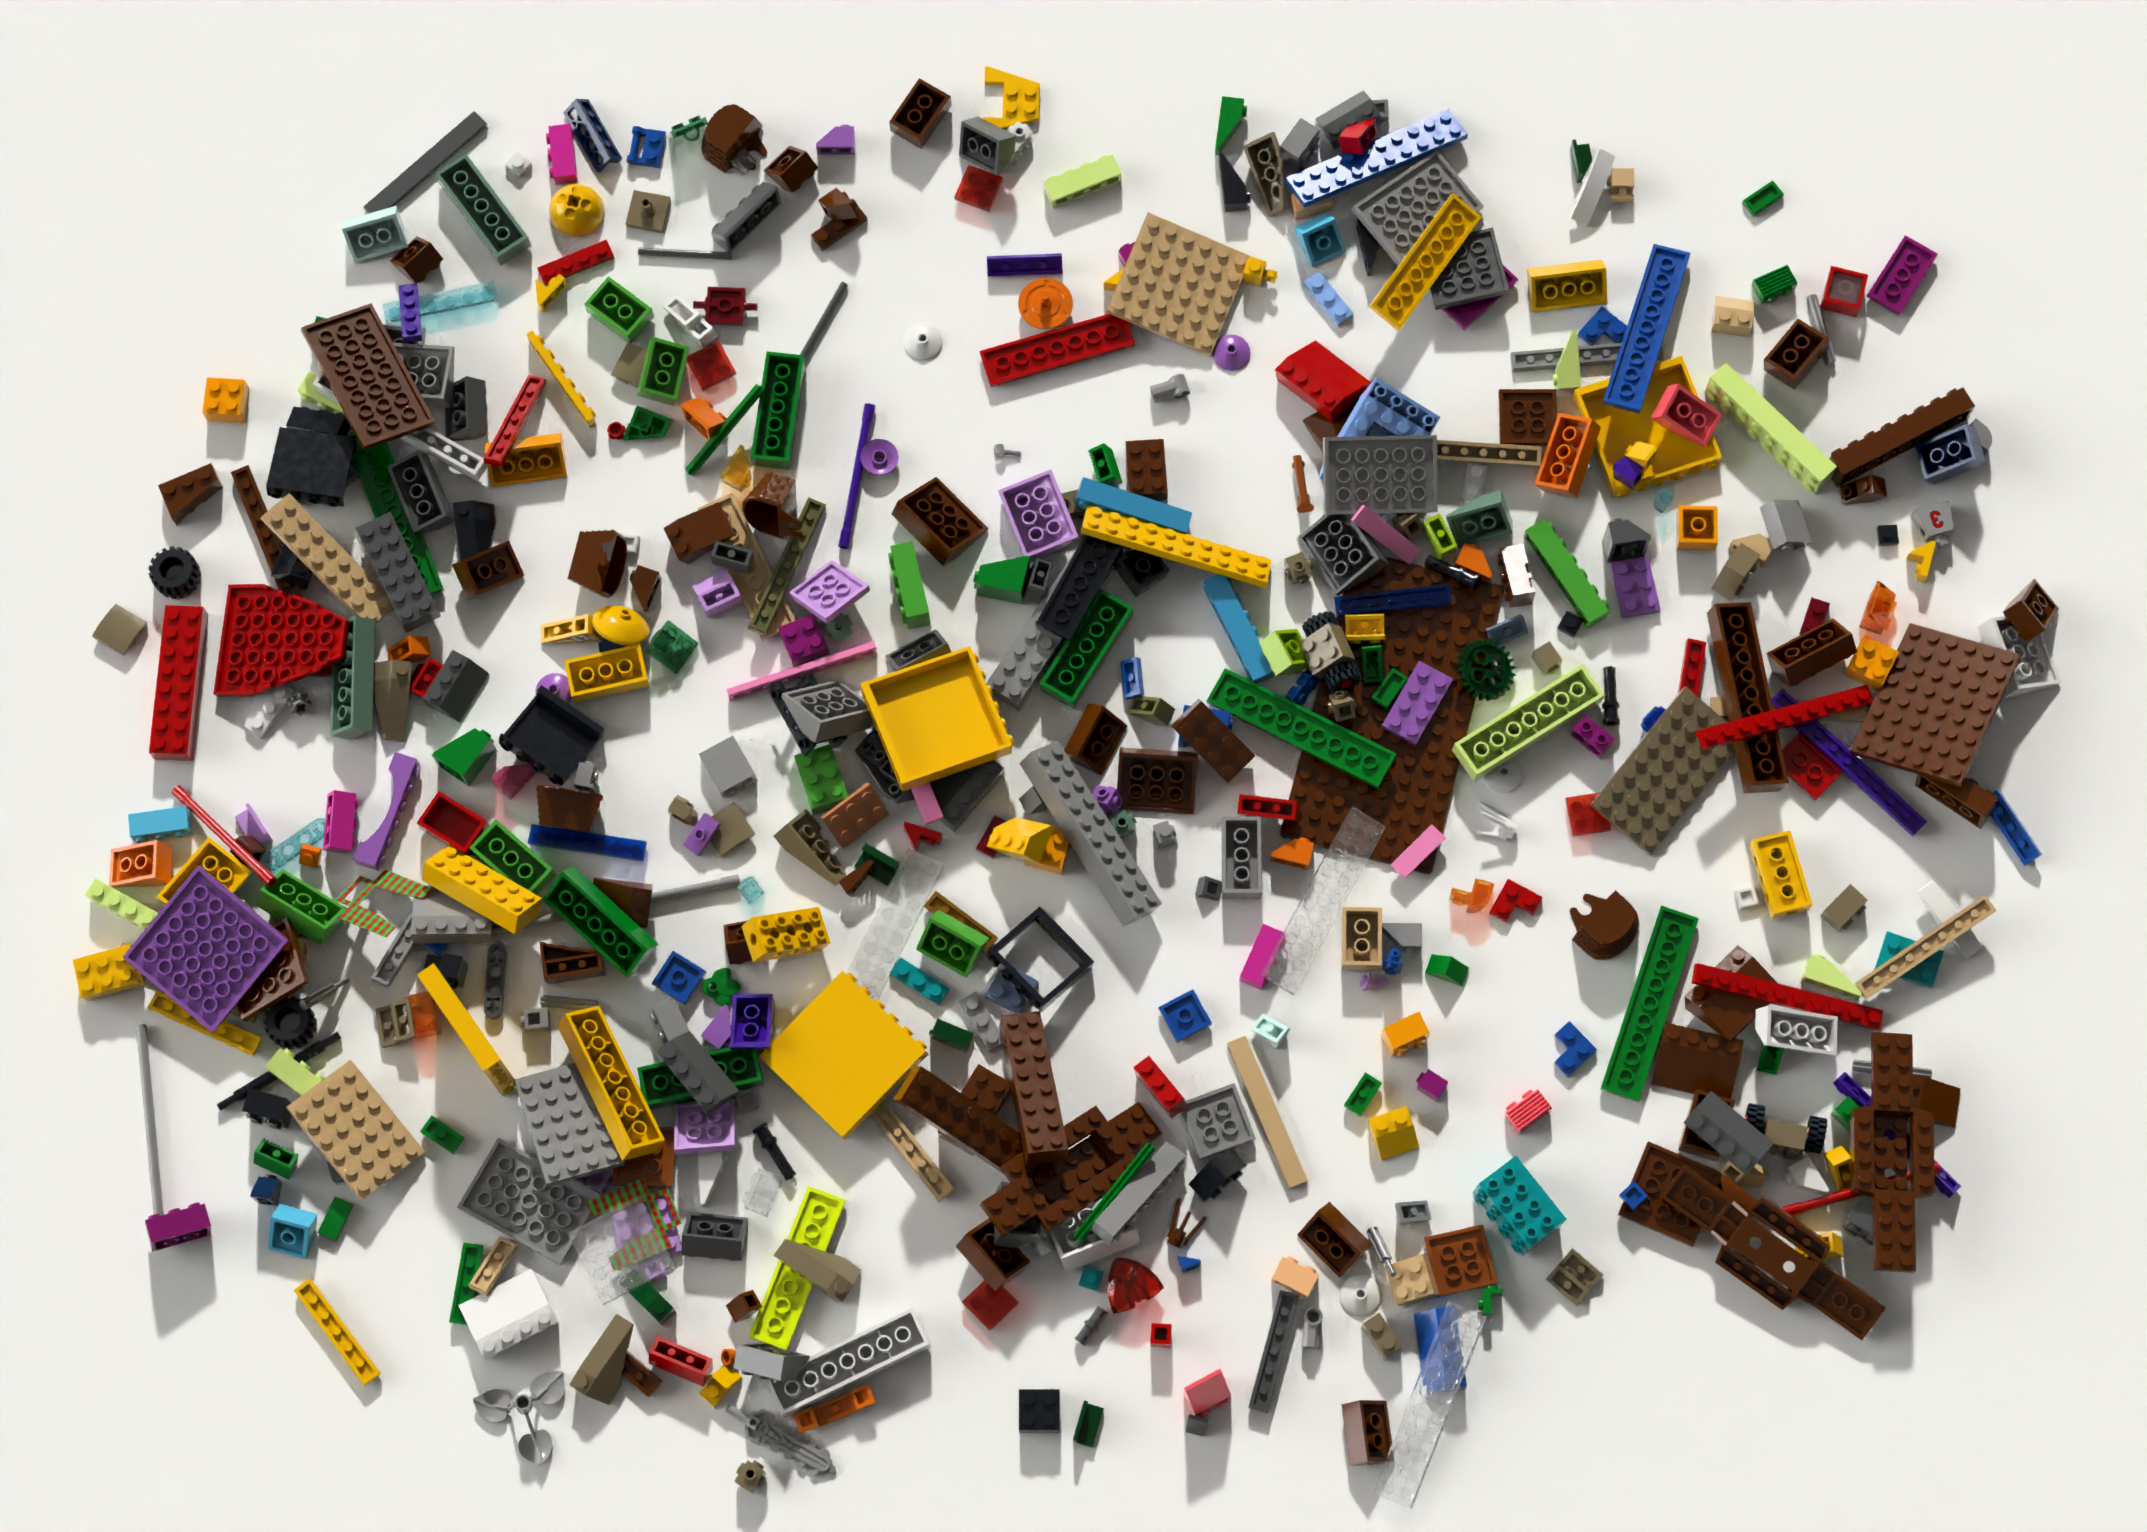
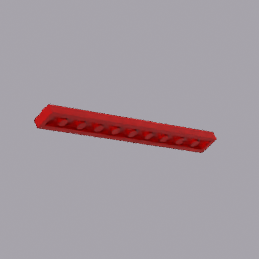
M1863 685L1698 730L1695 734L1702 751L1869 706L1874 699L1868 685Z
M1700 963L1694 964L1691 984L1794 1010L1836 1016L1838 1021L1877 1031L1881 1029L1883 1010Z

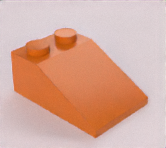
M159 840L111 849L109 886L112 888L151 887L168 884L171 881L173 846Z

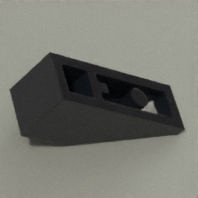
M1219 153L1218 161L1225 212L1247 210L1248 203H1251L1250 192H1246V185L1224 154Z
M1357 218L1356 229L1366 274L1371 276L1380 244Z

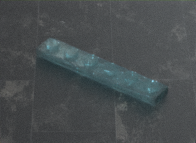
M494 281L419 296L420 317L498 301ZM400 300L382 304L386 323L401 321Z

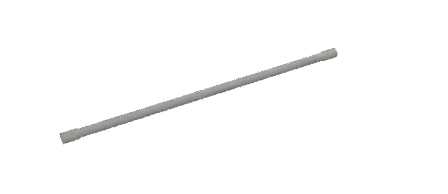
M739 874L654 892L651 896V903L717 889L741 886ZM557 913L542 915L523 929L565 920ZM500 925L493 926V936L510 932ZM424 943L416 944L411 953L426 950L427 948L424 947Z

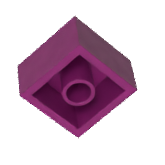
M814 614L778 627L793 667L830 654Z

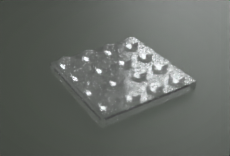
M640 1196L568 1233L603 1305L676 1268Z

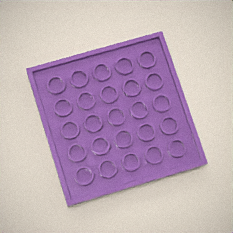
M198 865L122 958L210 1032L214 1033L290 940Z

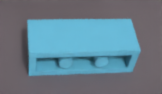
M187 806L128 814L130 837L137 843L148 842L150 839L166 840L167 837L171 836L182 838L186 837L187 834H192L191 811Z

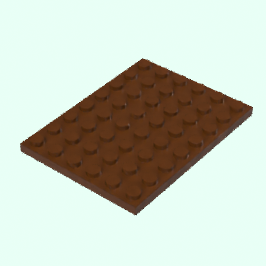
M1909 623L1897 649L1899 654L1883 686L1879 687L1850 749V753L1962 788L2021 656L2018 653Z

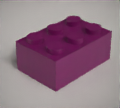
M193 1203L183 1210L175 1208L168 1211V1214L161 1216L160 1214H153L145 1220L146 1232L152 1252L212 1235L205 1203L201 1205L200 1203Z

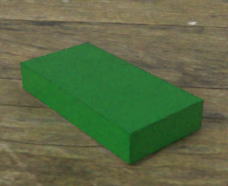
M1772 180L1744 199L1742 204L1754 217L1781 199L1784 193Z
M1392 668L1371 697V701L1387 711L1409 678Z
M334 1197L317 1233L337 1242L354 1205Z

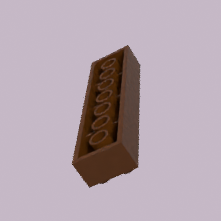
M1964 387L1958 390L1954 388L1946 394L1947 396L1943 398L1937 397L1925 407L1922 405L1913 411L1914 413L1900 416L1895 423H1886L1880 428L1881 430L1867 433L1864 439L1860 441L1856 439L1847 445L1848 447L1844 449L1838 448L1833 451L1830 460L1837 467L1831 479L1835 486L1839 487L1914 448L1916 444L1931 439L1968 420L1975 405Z
M1040 1011L1001 1015L999 1030L1026 1165L1066 1161L1068 1145Z
M914 1066L893 1099L1002 1174L1001 1165L1023 1152L1021 1136L1018 1131L922 1066ZM1041 1166L1030 1172L1028 1175L1032 1174L1033 1172L1041 1168Z

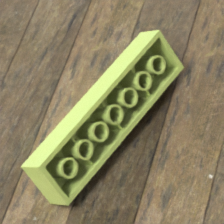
M1727 363L1721 366L1709 378L1705 389L1708 398L1712 401L1715 400L1724 413H1729L1738 426L1745 428L1748 435L1752 439H1756L1766 452H1770L1778 464L1784 465L1792 477L1798 478L1807 491H1812L1816 494L1831 480L1837 466Z
M1581 664L1454 743L1452 752L1471 779L1476 781L1600 704L1605 695L1584 665Z

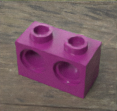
M1586 715L1572 728L1570 734L1599 759L1612 747L1615 740L1614 737Z

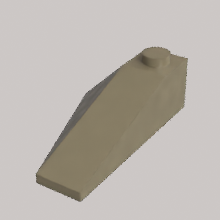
M1271 132L1243 146L1269 216L1286 209L1281 148L1275 132Z
M400 660L374 662L373 701L379 716L378 719L383 738L387 741L404 742L412 662Z
M805 809L781 828L773 837L786 852L836 886L847 875L837 857L831 854L828 848L830 845L828 840H824L819 832L822 830L819 823Z
M784 1239L773 1255L837 1303L844 1301L855 1285L861 1269L844 1257Z
M616 1314L579 1367L569 1385L587 1397L610 1405L621 1385V1375L625 1367V1357L634 1324Z

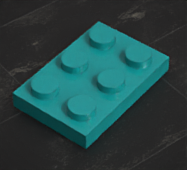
M1887 931L1874 969L1916 941ZM1940 949L1899 978L1931 989L1944 950Z

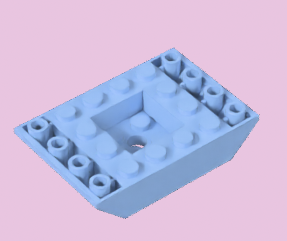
M1375 378L1360 396L1338 437L1431 435L1441 417L1378 378ZM1323 465L1319 475L1321 480H1323ZM1378 513V514L1381 515L1382 517H1384L1386 513Z

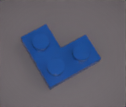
M1602 306L1578 332L1577 336L1589 345H1594L1603 334L1615 343H1621L1627 325Z
M1570 1021L1554 1035L1568 1049L1554 1062L1567 1077L1597 1051Z

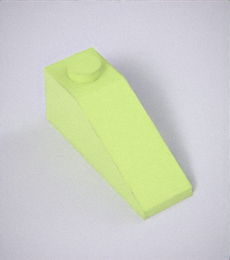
M1577 330L1570 331L1556 366L1555 374H1552L1553 386H1556V390L1581 387Z
M1819 954L1809 956L1801 978L1802 982L1858 1001L1862 992L1830 961L1825 960L1826 958Z

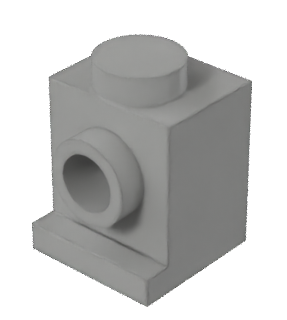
M591 761L579 762L573 783L577 790L595 793L596 789L593 783H596L598 780L596 763Z
M1168 821L1153 825V833L1159 849L1178 843L1174 826L1169 825Z
M547 1007L523 1010L524 1016H521V1027L525 1028L527 1033L551 1031L550 1011ZM535 1019L540 1020L539 1024H533V1021Z

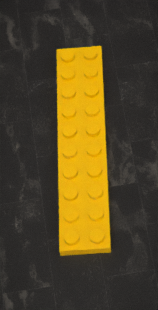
M1087 506L1080 532L1082 534L1263 588L1267 585L1271 560L1263 556H1257L1226 545L1193 537L1190 534L1176 532L1172 529L1156 526L1153 523L1137 520L1136 518L1120 516L1116 512L1102 511L1099 507Z

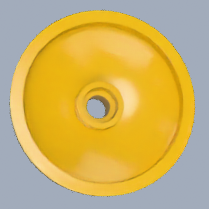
M609 605L598 609L593 615L592 624L594 629L602 637L613 643L628 646L643 643L649 635V626L645 619L630 608Z

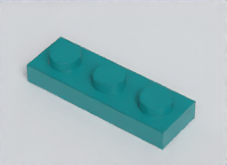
M901 957L889 973L892 977L940 1006L950 991V988Z

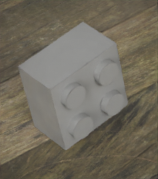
M1300 118L1280 145L1282 164L1296 173L1301 168L1304 169L1309 162V156L1311 154L1314 155L1319 148V129Z

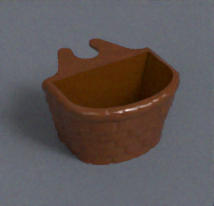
M732 104L722 107L711 117L705 129L701 144V152L704 159L723 173H726L731 168L755 170L756 164L750 162L747 159V155L751 151H757L761 156L767 155V150L759 137V132L763 125L754 115L738 105Z
M771 472L765 474L742 502V512L746 521L756 530L784 539V536H803L801 531L789 527L790 523L800 527L803 525L801 521L793 517L797 507L796 480Z
M615 530L580 531L567 579L602 597H612L620 585L627 558L626 538Z
M538 785L536 787L538 792L539 825L590 832L595 815L598 812V808H600V802L603 801V795L553 786Z
M1616 890L1607 899L1585 894L1583 900L1591 905L1592 910L1590 914L1582 915L1575 907L1570 909V915L1577 931L1572 941L1595 960L1612 959L1625 951L1635 939L1639 928L1638 914L1634 907Z

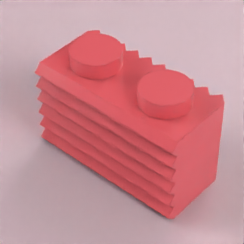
M1538 1089L1534 1092L1529 1090L1522 1096L1523 1100L1518 1104L1514 1101L1506 1107L1507 1112L1504 1116L1518 1134H1521L1552 1109Z

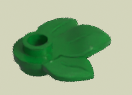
M729 968L716 970L712 977L706 979L702 984L703 993L708 997H712L715 1003L720 1006H730V996L738 993L742 988L738 981L730 978L731 969ZM713 984L716 989L711 990L709 985Z

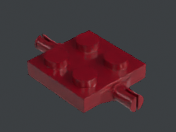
M708 287L705 301H693V309H704L706 313L705 321L709 325L743 326L746 311H757L758 303H746L745 288Z

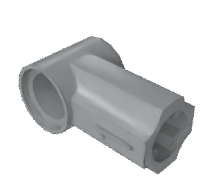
M1184 374L1172 376L1166 382L1150 386L1151 395L1155 403L1173 397L1180 399L1190 394Z
M1309 1308L1305 1312L1301 1347L1319 1349L1323 1314L1318 1308ZM1311 1312H1315L1319 1316V1320L1315 1323L1308 1320V1314Z

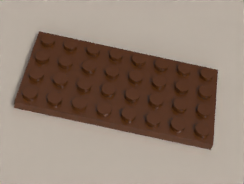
M372 303L301 327V332L363 450L435 425L434 418Z

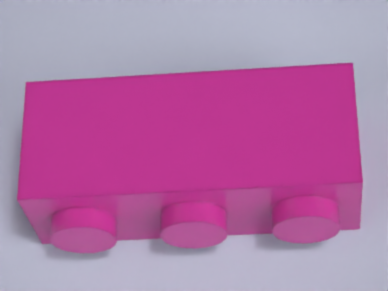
M571 123L548 126L549 133H546L547 145L550 144L551 150L547 152L549 162L552 161V167H549L550 178H554L556 185L578 182Z
M333 790L327 794L323 851L346 854L354 848L355 838L353 837V830H355L357 823L354 818L358 807L356 793Z
M1265 924L1262 925L1241 972L1239 981L1259 990L1262 989L1263 985L1267 986L1271 977L1268 973L1271 967L1275 968L1279 957H1276L1278 950L1282 951L1287 941L1284 939V932Z

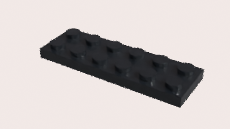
M1085 535L1039 616L1036 626L1071 642L1124 546Z

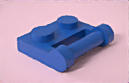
M633 126V138L626 162L632 165L660 168L666 132ZM640 136L645 137L642 157H637Z

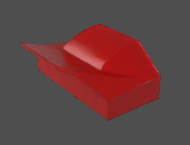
M429 657L425 663L419 664L411 676L410 692L423 699L443 665Z

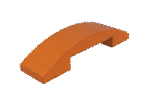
M869 1383L850 1390L849 1393L815 1407L811 1406L794 1413L793 1416L799 1432L804 1433L856 1413L876 1402Z

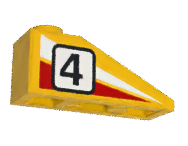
M589 614L541 625L542 644L589 642L602 639V636L594 629L592 624L593 616Z

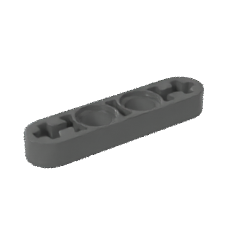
M501 943L490 945L487 955L484 1013L492 1020L500 1018L503 1013L507 951ZM496 948H499L502 952L498 955L499 962H496V956L492 953L496 951ZM494 967L501 968V974L497 977L491 975V970ZM493 986L500 988V993L496 996H492L489 993L490 988ZM489 999L495 1001V1007L496 1009H498V1011H495L494 1015H492L491 1012L488 1011L489 1009H492L493 1006L492 1001H489Z

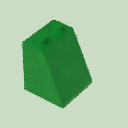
M1023 556L980 565L979 571H975L973 579L977 595L1023 604L1022 596L1031 570L1030 557Z
M474 728L433 752L432 757L440 768L467 786H470L496 751V747L488 732L483 729L479 731Z

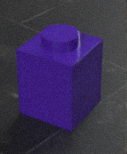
M1625 455L1621 461L1617 460L1613 466V478L1632 490L1644 476V467Z

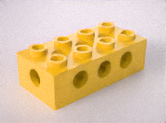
M1791 831L1752 839L1749 847L1770 918L1775 919L1809 911L1813 904ZM1771 854L1778 855L1779 859L1773 858ZM1777 872L1783 873L1785 877H1779ZM1782 891L1789 892L1790 896H1785Z
M819 907L751 917L741 926L753 963L820 952L831 943Z

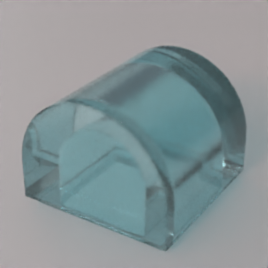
M1669 488L1660 489L1654 499L1655 509L1660 513H1664L1672 502L1675 492Z
M753 876L746 878L737 886V889L748 904L765 893Z

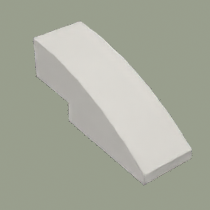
M677 294L663 306L668 314L703 348L717 337L714 328Z

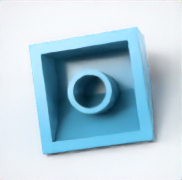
M1328 212L1294 227L1299 244L1312 267L1346 252L1336 220Z
M279 1204L270 1220L268 1249L306 1259L316 1231L318 1214Z

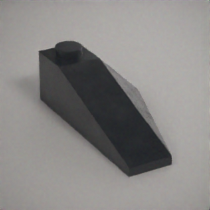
M473 500L453 503L461 561L490 548L493 531L496 526L494 504Z

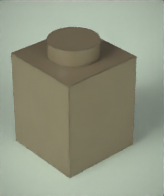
M1550 641L1533 651L1532 658L1544 675L1549 672L1553 674L1561 668L1562 658Z

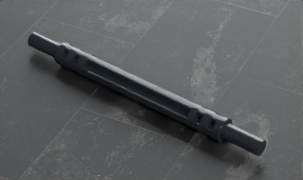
M337 1031L321 1042L320 1040L295 1054L293 1059L298 1063L301 1061L307 1062L325 1051L326 1047L341 1039L340 1034ZM267 1071L234 1091L233 1095L218 1103L217 1106L222 1111L233 1103L244 1100L249 1088L259 1091L278 1078Z

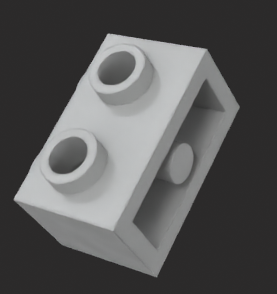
M674 998L652 1007L649 1018L659 1031L658 1037L661 1043L666 1044L671 1039L690 1031Z

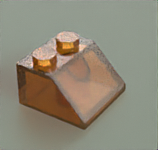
M1880 581L1876 582L1870 593L1859 625L1860 628L1879 635L1882 634L1884 629H1888L1891 619L1888 618L1889 613H1893L1897 602L1894 601L1896 594Z
M429 992L412 994L404 998H409L411 1001L416 1037L413 1039L441 1034L437 1003Z

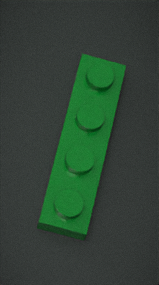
M463 1242L449 1323L467 1325L458 1305L475 1297L476 1291L469 1288V1283L480 1268L483 1245Z

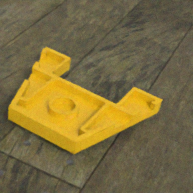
M985 66V85H1004L1003 117H983V119L1004 130L1011 125L1014 126L1017 121L1021 124L1039 121L1040 83Z

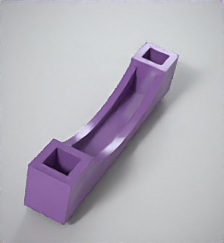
M397 752L394 753L388 768L391 775H393V796L387 815L370 838L365 842H359L353 858L356 864L377 871L385 863L386 850L392 845L393 832L399 827L400 814L406 809L408 794L411 795L414 788V778L418 777L421 770L420 763L416 758Z

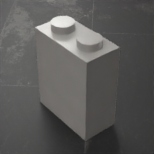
M1773 499L1759 507L1773 550H1782L1783 552L1794 550L1799 552L1804 550L1806 545L1812 543L1798 500Z
M733 735L699 753L701 761L722 798L735 795L737 790L742 787H750L757 780L753 769Z

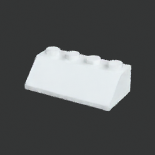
M1774 1006L1756 1009L1755 1030L1765 1046L1837 1056L1838 1017Z

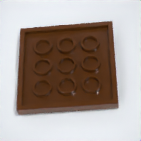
M287 917L274 924L273 927L290 941L237 1004L240 1018L244 1022L249 1021L309 985L293 924Z
M1648 1141L1631 1183L1634 1181L1648 1196L1634 1210L1623 1201L1618 1216L1693 1247L1701 1226L1663 1200L1661 1195L1684 1164L1716 1187L1722 1174L1720 1171Z

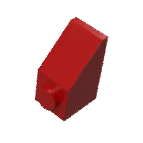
M1369 119L1346 127L1338 139L1342 153H1364L1378 136L1375 119Z

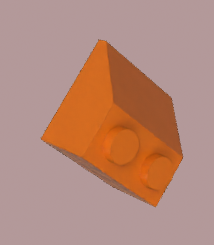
M700 397L684 402L681 405L685 420L708 441L726 420L722 413H716L713 410V406L709 401H703Z

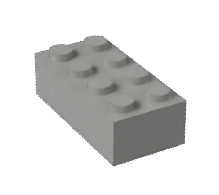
M1222 817V899H1261V817Z

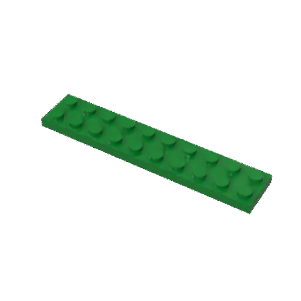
M355 433L347 434L346 437L356 438L357 449L352 459L375 519L388 512L392 513L431 596L444 591L423 533L413 532L387 469V466L395 463L388 443L363 450Z
M1226 668L1206 700L1208 704L1223 711H1230V715L1379 789L1397 756L1396 753Z
M1661 905L1600 1090L1637 1103L1639 1102L1699 918Z

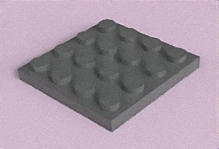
M1493 227L1470 232L1430 287L1435 310L1509 294V287Z

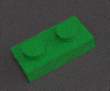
M1365 1072L1345 1102L1344 1107L1361 1117L1382 1085V1082Z
M432 1115L420 1131L452 1154L456 1152L465 1139Z

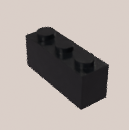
M293 407L286 424L287 428L347 436L351 426L346 416L342 413H329L325 410H312L308 407Z

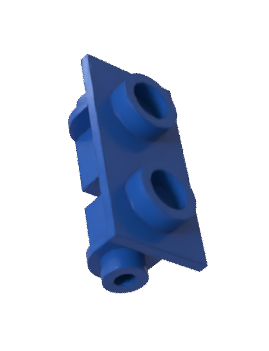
M1310 670L1303 671L1295 682L1300 687L1292 686L1285 695L1286 699L1300 706L1303 705L1311 692L1317 688L1320 679L1313 676Z
M1392 949L1388 959L1383 960L1381 970H1385L1386 974H1401L1403 963H1400V950Z

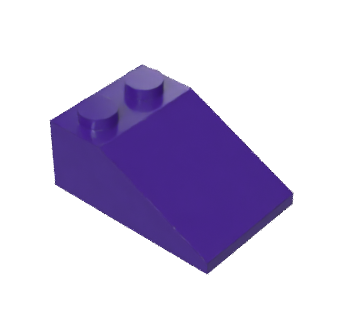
M733 994L730 1049H770L775 1015L773 994Z

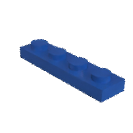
M1996 789L1993 793L1998 800L1991 816L2023 865L2026 866L2040 857L2042 853L2000 790Z

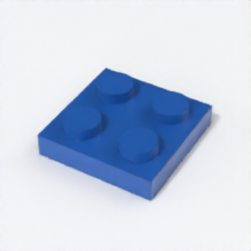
M672 951L651 984L685 1005L707 972L680 954Z
M1193 989L1158 1007L1177 1043L1212 1025Z

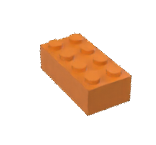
M1559 413L1535 485L1544 492L1577 498L1601 427L1593 419Z

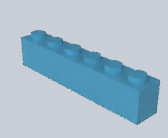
M1085 477L1082 478L1074 501L1075 505L1086 510L1087 506L1099 507L1102 511L1116 512L1120 516L1136 518L1137 520L1153 523L1156 526L1172 529L1183 534L1187 533L1192 515L1190 511Z
M1219 574L1212 576L1202 582V588L1250 681L1259 684L1274 677V672L1271 670L1270 664L1257 638L1259 636L1255 626H1251L1247 610L1242 609L1240 605L1242 603L1241 598L1232 589V580L1230 577Z

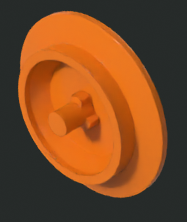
M1040 278L1024 287L1019 296L1018 307L1022 318L1029 325L1038 329H1053L1062 325L1069 318L1073 308V299L1069 289L1060 281L1051 278Z

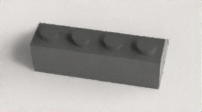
M764 181L760 185H756L747 198L744 197L734 210L726 214L725 219L721 223H717L713 227L711 232L713 240L726 252H731L781 204L778 187Z
M419 449L387 466L414 533L438 530L455 521L428 454Z
M690 1031L671 1039L656 1051L659 1058L708 1117L740 1092Z
M1712 1091L1683 1122L1745 1175L1749 1174L1774 1144Z

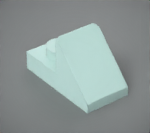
M1262 1014L1251 1030L1268 1040L1276 1048L1288 1034L1290 1028Z

